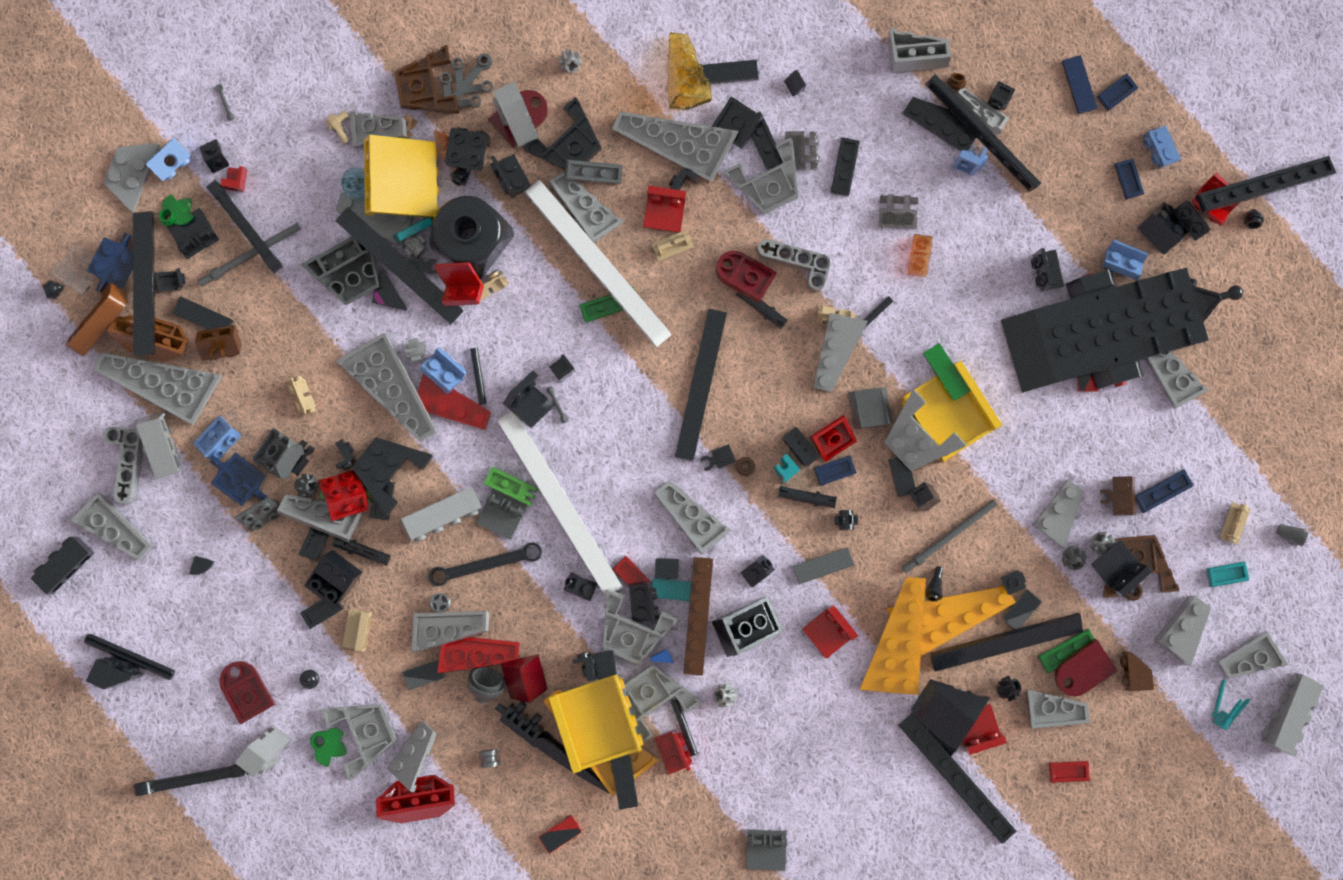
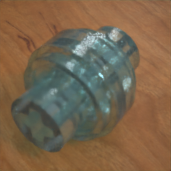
M350 168L342 176V189L351 198L365 197L364 168Z

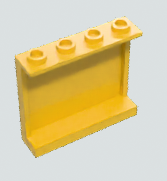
M369 135L364 139L365 215L373 216L377 213L434 219L439 211V205L437 204V196L439 194L437 177L439 170L436 167V159L438 158L436 142Z
M961 360L954 364V366L970 389V392L956 401H952L937 376L914 389L926 403L912 417L928 434L941 445L955 432L967 444L964 448L936 460H940L941 463L1002 426L999 418ZM911 392L900 398L902 400V402L900 403L902 408L908 400Z
M617 674L549 697L573 774L642 750L641 746L644 745L641 734L636 733L637 721L635 716L630 714L629 708L631 703L629 697L624 696L622 689L625 688L622 677L618 678Z

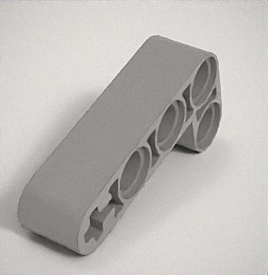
M768 239L762 240L759 243L757 253L760 258L810 271L807 281L808 288L813 292H819L823 289L831 263L827 255ZM765 246H769L768 250L770 251L764 253V249H762ZM775 248H778L776 251V256H773V251L775 250ZM785 250L789 253V257L786 259L781 258L779 252ZM804 255L807 257L808 262L800 263L798 257ZM823 260L826 263V267L819 268L816 262ZM818 278L821 281V286H814L811 280Z
M108 427L103 433L104 440L110 444L121 445L113 498L117 503L131 504L135 501L143 457V443L141 438L138 437L137 441L132 443L131 437L133 434H136L134 429ZM115 431H117L118 438L116 440H113L112 435ZM130 453L134 454V460L132 462H129L128 456ZM127 472L131 473V479L129 481H126L125 474ZM126 493L127 498L122 497V494Z

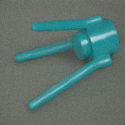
M1223 679L1211 716L1214 718L1212 723L1227 730L1250 702V699H1246L1244 703H1242V699H1239L1229 714L1223 710L1218 713L1226 680Z

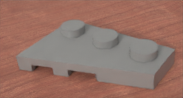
M966 88L960 89L956 96L989 130L998 136L1009 117L992 108L991 105Z
M350 111L352 145L355 149L363 148L364 139L369 135L407 138L406 119L403 117L380 116Z
M1068 479L1033 526L1065 549L1084 491Z
M1267 631L1216 661L1226 678L1288 665Z
M1026 689L1030 728L1090 723L1088 703Z
M423 721L419 723L387 767L411 792H414L416 789L415 782L418 775H421L423 771L424 759L426 756H429L437 735Z

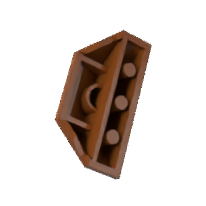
M133 315L123 318L122 316L117 317L108 328L107 333L127 351L133 352ZM155 318V355H146L145 357L161 362L177 358L182 355L189 343V339L180 325Z

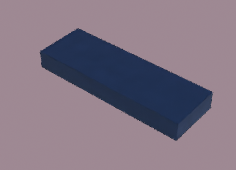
M1081 55L1063 60L1062 65L1078 115L1096 110L1097 104Z
M1183 469L1135 495V500L1142 513H1145L1194 485L1186 470Z

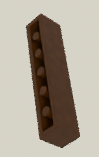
M693 558L683 674L703 676L713 568L712 558Z

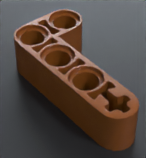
M109 282L100 295V301L69 336L65 346L80 356H84L125 308L127 292Z

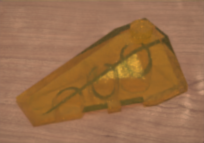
M669 33L668 101L670 109L689 110L712 100L709 79L705 77L703 73L704 68L701 63L699 64L695 56L696 51L688 34Z

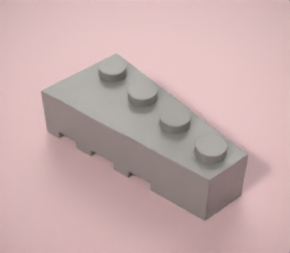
M515 82L493 91L495 98L492 100L504 126L508 125L518 147L539 138Z
M469 487L402 518L399 525L408 544L414 541L418 543L426 539V536L431 533L435 535L443 531V527L449 524L451 527L462 522L461 519L466 516L472 518L478 515V510L482 506L473 487Z
M1299 673L1290 678L1287 692L1281 695L1278 709L1272 712L1270 716L1271 722L1269 726L1263 729L1261 734L1263 737L1261 742L1281 753L1296 757L1298 752L1295 749L1297 742H1302L1304 737L1302 729L1311 720L1310 709L1313 710L1316 707L1324 685Z

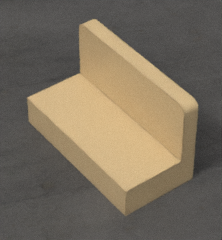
M349 609L343 647L361 652L366 650L372 612Z

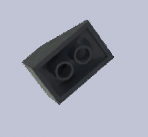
M768 596L711 621L727 657L739 655L783 632Z

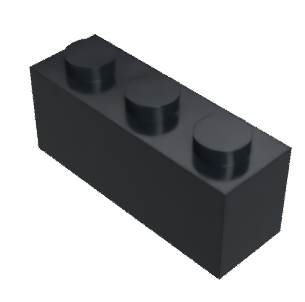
M69 537L62 543V547L58 551H54L49 555L48 561L44 565L42 564L34 570L35 574L30 579L46 595L54 594L94 552L79 537Z

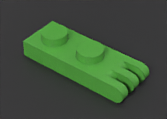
M494 467L491 468L484 482L485 485L529 506L532 505V502L526 500V497L535 498V495L529 493L530 489L534 492L539 490Z

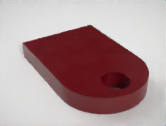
M521 91L520 94L536 129L547 117L548 106L546 100L536 91ZM533 99L541 100V105L538 108L531 106ZM496 111L488 118V121L514 148L517 143L508 125H503Z
M728 251L722 254L716 264L717 277L723 284L758 304L777 274L774 270L739 251ZM722 262H729L731 267H724Z
M1094 638L1058 665L1055 671V682L1058 688L1065 694L1081 696L1118 670L1099 641ZM1071 678L1070 685L1064 687L1063 680Z
M245 661L233 662L227 665L221 672L219 679L220 688L240 725L276 705L258 671L252 664ZM232 667H237L240 670L237 678L230 675Z

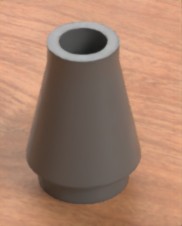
M1280 524L1276 534L1282 536L1295 546H1303L1308 536V532L1304 531L1303 528Z

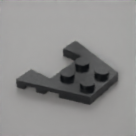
M576 97L563 108L575 123L549 148L537 138L523 146L526 152L565 170L566 159L590 161L602 150Z
M375 437L352 468L384 514L388 516L398 504V501L385 493L383 489L406 460L423 471L432 460L433 455Z

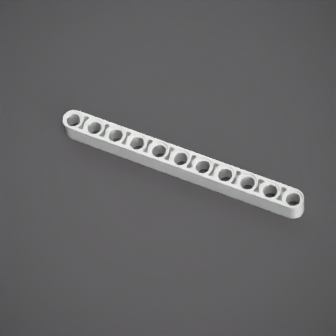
M538 180L524 191L529 199L531 198V202L651 343L657 348L671 336L668 329L546 186Z
M512 411L497 420L605 596L608 589L615 592L622 589V584L588 532L574 506L567 498L566 493L561 485H559L522 422Z

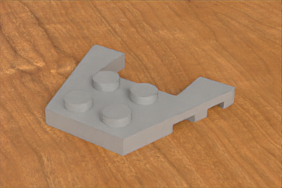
M791 138L775 145L783 164L749 181L740 164L724 171L765 215L799 198L793 141Z
M916 390L911 392L884 442L910 471L967 445L955 432L939 445L912 417L926 403Z
M608 589L606 595L603 650H613L614 655L639 665L660 639L667 634L668 630L676 624L678 617L662 611L655 628H650L617 614L624 595Z
M654 664L625 683V688L622 689L624 696L629 697L631 703L629 711L636 718L638 726L635 727L637 734H641L643 742L651 738L653 734L642 718L672 697L676 696L686 712L701 703L697 697Z
M383 704L325 708L320 710L326 726L346 719L361 757L343 764L349 781L355 778L397 741Z

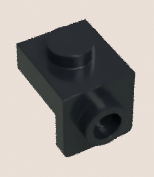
M998 81L987 103L991 104V107L996 110L1004 111L1015 89Z
M217 139L199 147L204 162L212 173H216L229 166V162L225 158Z
M681 168L678 175L672 177L669 183L670 189L680 190L686 179L696 184L698 182L696 173L690 169L684 170Z
M180 268L175 269V271L154 273L157 293L180 291L183 285H185V276L181 273Z
M341 439L335 444L345 460L335 466L337 469L341 470L343 468L345 471L354 465L353 462L356 461V458L352 453L355 451L352 444Z
M762 555L740 573L749 585L754 587L775 569L771 561Z
M1012 570L1007 572V575L1001 577L1008 595L1026 588L1025 577L1019 570Z
M571 572L565 580L564 590L591 601L598 583Z

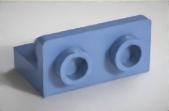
M1166 125L1153 131L1150 130L1143 135L1144 145L1152 153L1151 160L1159 169L1181 160Z
M983 148L978 156L973 151L962 150L952 167L973 176L976 171L980 172L982 166L984 167L988 158L985 155L987 148Z
M1112 240L1104 254L1102 267L1138 280L1148 253L1117 240Z
M439 347L419 368L420 371L447 394L462 382L467 373L460 364L456 363L447 352Z
M219 415L193 444L208 459L213 460L214 456L220 459L236 443L241 434Z

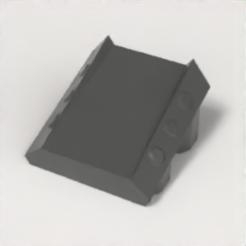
M886 387L848 392L853 415L852 422L855 429L893 424Z
M272 428L253 457V460L263 466L268 472L280 479L290 477L291 470L300 456L304 455V451L301 445L276 428Z

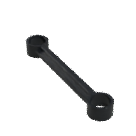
M214 180L206 187L221 204L262 257L268 268L274 274L283 268L282 263L271 252L218 181Z
M530 542L523 549L446 569L434 567L429 572V581L435 586H442L448 580L523 560L534 562L541 558L542 548L539 544ZM530 545H535L540 551L539 556L535 559H529L525 555L526 549ZM438 569L444 571L446 575L445 581L441 584L435 583L432 579L434 571Z
M235 764L212 770L133 784L135 796H142L154 792L227 778H237L250 774Z

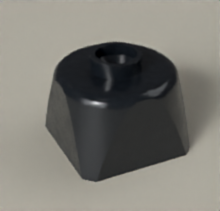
M461 196L446 202L437 212L431 226L429 246L432 251L449 263L469 262L479 279H482L512 240L514 231L513 227L482 199L475 196ZM475 228V232L470 238L461 237L465 229Z

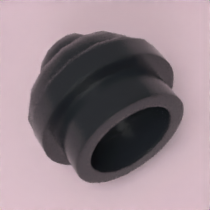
M1256 209L1250 210L1244 217V223L1249 229L1260 228L1264 222V216Z
M52 280L42 284L47 299H56L64 289V285H60V283Z
M314 670L302 672L299 678L301 686L305 689L315 688L319 683L318 673Z

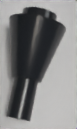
M457 168L450 174L452 177L451 181L457 186H466L471 170Z
M936 566L934 577H932L925 589V597L929 601L937 602L943 598L941 579L943 567Z

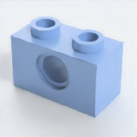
M173 137L146 162V165L162 181L165 179L169 181L176 174L175 170L179 166L183 168L190 161L189 157L191 155ZM171 155L175 158V163L173 165H166L164 158Z

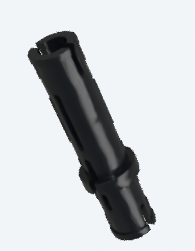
M739 292L736 293V296L761 313L765 320L769 319L780 329L787 323L788 319L775 311V307H770L762 300L758 304Z
M780 486L778 498L835 509L837 500L836 496L820 494L818 491L813 493Z
M334 538L332 546L348 551L350 555L356 554L385 566L389 563L390 554L357 543L358 541L354 539L353 541L349 540V542H346L339 538ZM345 544L354 546V547H356V548H359L360 550H356V549H354V548L348 547V546H346ZM364 551L373 553V554H375V555H378L379 557H375V556H373V555L367 554V553H365Z

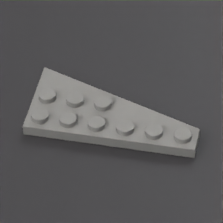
M626 112L619 113L612 127L613 130L682 167L694 171L697 175L710 182L714 180L739 132Z
M386 333L379 335L336 361L420 442L438 433Z
M107 353L101 354L93 368L98 373L191 425H195L223 376Z

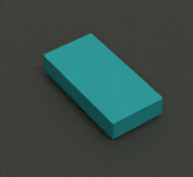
M425 218L393 235L395 242L401 241L432 225L433 222L431 218Z
M1246 561L1206 568L1210 587L1249 581Z
M653 578V588H657V598L689 602L691 582Z

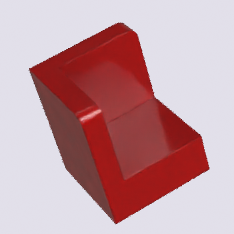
M239 166V169L229 167L227 178L221 179L220 186L225 190L244 192L248 170L243 166Z

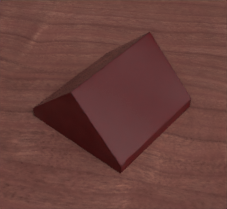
M539 654L501 663L510 699L530 703L548 690Z

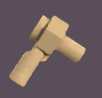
M345 110L337 116L332 113L327 117L328 120L325 121L331 131L334 129L337 131V136L344 145L350 141L340 124L349 117Z

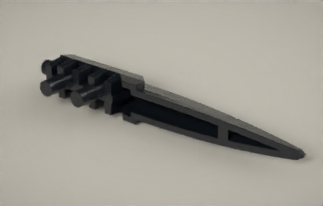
M523 701L516 708L513 702L508 708L501 703L496 706L495 709L502 714L500 718L502 723L530 745L538 748L541 752L573 773L564 745L557 741L548 731H543V725H537L542 719L539 713H536L532 719L528 718L529 715L527 713H522L527 706ZM590 767L574 773L609 793Z

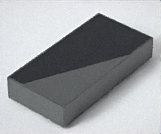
M1028 589L1022 593L1015 601L1016 603L1001 617L1014 630L1019 629L1042 603Z
M439 659L403 671L408 690L446 678L445 673H437Z

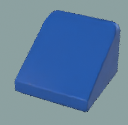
M664 649L650 657V660L653 662L674 663L668 649Z

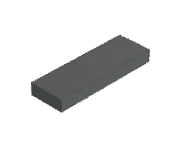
M566 159L564 179L621 184L623 165Z
M846 547L794 565L793 568L799 584L854 566L849 549Z

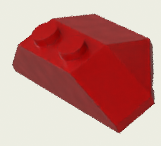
M436 775L418 777L415 782L416 789L414 792H411L400 781H396L381 796L376 798L377 819L401 824L440 817L455 806L454 786Z

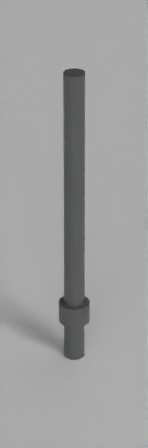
M295 223L264 241V243L269 248L301 230L298 223ZM252 248L219 268L215 267L210 270L209 274L198 280L199 284L204 286L214 279L222 278L223 274L256 256L258 252L255 248Z
M992 499L923 552L915 554L911 561L901 567L906 574L917 565L920 566L926 562V558L996 507L997 503Z

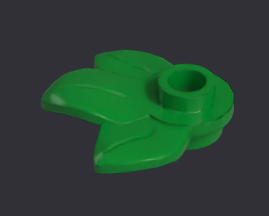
M172 194L167 196L162 203V210L159 213L160 223L167 227L174 224L181 226L189 223L193 219V215L189 213L192 207L191 198H183L176 201Z
M330 728L325 732L317 731L310 738V745L315 749V759L325 767L330 765L332 757H341L347 753L345 745L340 741L344 734L340 729ZM318 737L323 738V744L317 743Z

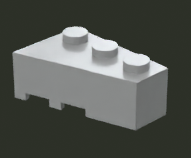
M893 28L889 29L887 41L892 73L948 68L951 60L948 39L928 35L923 37L913 35V32L907 31V33L895 31Z
M166 411L143 417L136 424L135 428L137 437L141 438L143 443V454L149 459V470L151 474L155 475L156 479L178 473L182 469L176 445H173L170 437L172 433L171 427L167 428L164 417L168 416Z
M1189 595L1154 641L1182 664L1191 666L1211 608L1197 596Z
M274 725L268 732L263 733L262 736L264 738L262 740L257 738L247 746L235 762L253 778L273 770L279 762L277 758L292 740Z

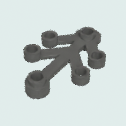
M488 54L479 55L477 65L463 79L462 68L464 63L461 58L456 57L452 60V66L455 69L457 89L453 94L451 93L450 83L452 82V77L448 72H443L440 75V80L443 83L444 97L456 95L459 108L471 106L477 108L481 105V99L478 95H472L470 99H459L463 94L492 92L493 85L488 80L483 81L482 84L471 85L482 70L491 68L492 59ZM486 58L488 61L484 64L481 63V60ZM457 61L461 62V65L458 67L455 66ZM449 76V80L443 81V77ZM489 84L490 88L484 89V86ZM478 99L479 102L477 104H473L472 100Z

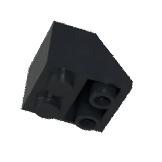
M1165 201L1137 227L1163 255L1179 243L1188 233L1184 225L1172 212L1174 208Z
M331 550L322 556L304 586L336 608L351 591L363 572Z
M115 656L104 657L95 660L86 682L101 689H108L141 678L144 673L140 672V668L135 665L128 664L127 666L122 664V660Z

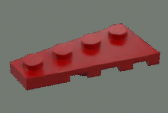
M423 373L417 393L428 413L486 430L491 415L489 410L454 389L449 394L445 393Z
M468 637L441 645L437 673L501 665L502 662L518 659L520 642Z

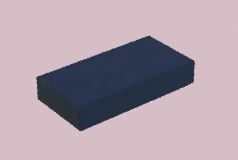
M1126 73L1099 94L1097 99L1107 111H1110L1139 87Z
M1134 159L1115 163L1114 167L1125 200L1144 195Z
M850 455L814 468L820 486L856 474Z

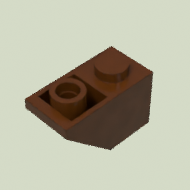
M1122 651L1123 656H1120L1121 667H1124V675H1122L1123 687H1126L1128 691L1154 690L1152 669L1132 652Z

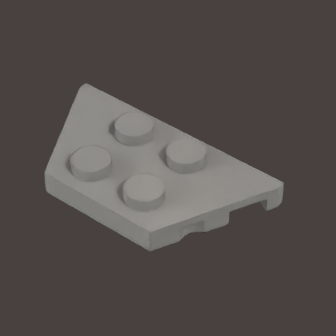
M157 143L117 147L103 183L131 212H135L151 171L146 162L159 151L160 145Z

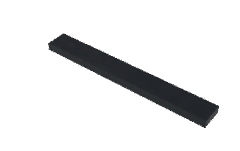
M936 74L925 83L935 96L1028 191L1031 192L1041 184Z
M1326 156L1196 195V199L1202 213H1207L1329 177L1337 172L1330 156Z
M349 207L335 220L336 223L449 324L452 325L464 310L459 306H444L441 302L444 292Z
M152 211L133 213V354L136 357L155 355L154 213Z
M708 309L675 457L694 461L727 312Z
M1078 612L930 652L934 672L1083 632L1081 615Z
M613 650L594 653L598 680L617 674ZM627 754L611 760L619 810L638 807L631 755Z
M913 713L898 725L1002 844L1017 832Z

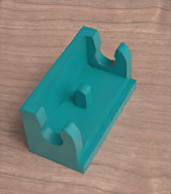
M785 454L780 459L783 464L781 467L779 464L774 466L776 474L782 479V484L800 471L788 454Z

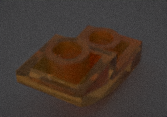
M436 128L434 130L435 141L445 161L449 137L444 131L440 133Z
M913 235L907 274L927 276L932 236Z

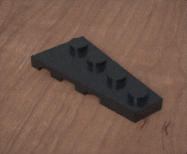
M912 97L902 113L959 151L969 150L976 139L973 133L948 108Z

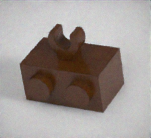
M235 325L197 332L195 344L202 361H212L227 356L234 357L240 354L241 341Z
M1113 477V492L1107 489L1100 490V493L1108 495V498L1100 500V503L1108 504L1113 501L1114 516H1136L1135 477Z

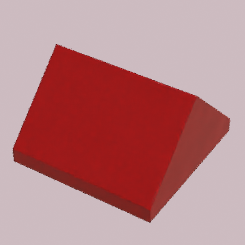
M844 415L809 437L824 462L857 442Z

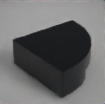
M195 556L189 574H203L213 566L215 561Z

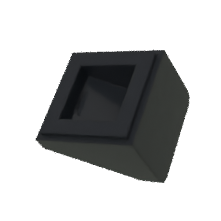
M798 70L793 71L784 81L793 97L805 90L806 84Z

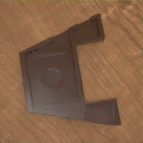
M447 45L442 46L441 50L435 53L427 54L426 58L418 62L414 61L395 71L399 102L402 109L460 113L456 95L437 98L432 67L451 64Z
M1155 535L1114 539L1115 542L1121 540L1139 563L1147 565L1152 573H1158L1161 593L1180 591ZM1105 583L1103 598L1119 597Z

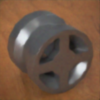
M437 593L431 597L430 607L433 611L445 612L450 608L451 600L446 594Z
M498 749L479 752V756L482 758L481 768L500 765V760L497 758Z

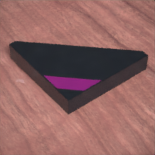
M380 269L378 274L380 287L374 290L372 303L407 311V307L383 269Z

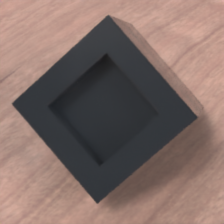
M564 354L561 355L559 360L549 366L560 382L576 372Z
M923 482L909 492L916 506L923 511H927L941 502L933 486L926 482Z
M656 558L655 578H678L679 559Z

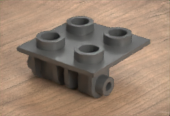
M492 489L476 524L511 540L527 505Z
M267 497L235 516V519L253 532L261 529L269 521L279 518L280 514H277V509L280 504L277 499L273 500Z
M748 829L746 869L785 871L787 831Z

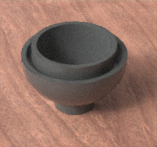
M489 667L473 669L467 677V687L479 703H487L489 700L499 697L506 686L503 675Z

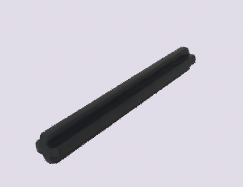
M87 634L84 639V643L165 679L172 680L175 675V670L93 634Z

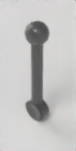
M218 84L215 89L221 96L227 112V119L232 121L234 115L230 112L223 94V86Z
M549 386L546 391L551 395L561 415V422L566 423L568 417L564 415L553 393V387Z

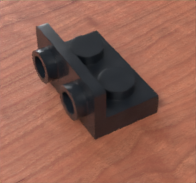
M1186 200L1172 210L1195 241L1211 230L1189 200Z
M797 427L781 438L804 468L819 458L817 451Z
M652 582L629 583L632 620L636 622L651 621V624H656V618H659V608L654 604V599H657V588H653Z
M590 652L577 654V657L573 659V664L585 662L584 666H582L583 676L587 677L588 681L598 679L594 655H591Z

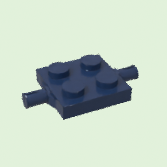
M124 232L120 242L103 238L87 269V272L96 275L100 279L95 289L96 291L102 293L109 282L123 289L133 270V251L127 246L132 237L131 235H128L126 241H124L127 233Z
M236 452L224 463L215 456L209 462L219 469L211 484L239 505L243 506L253 495L260 501L267 498V495L259 490L261 482L267 475Z

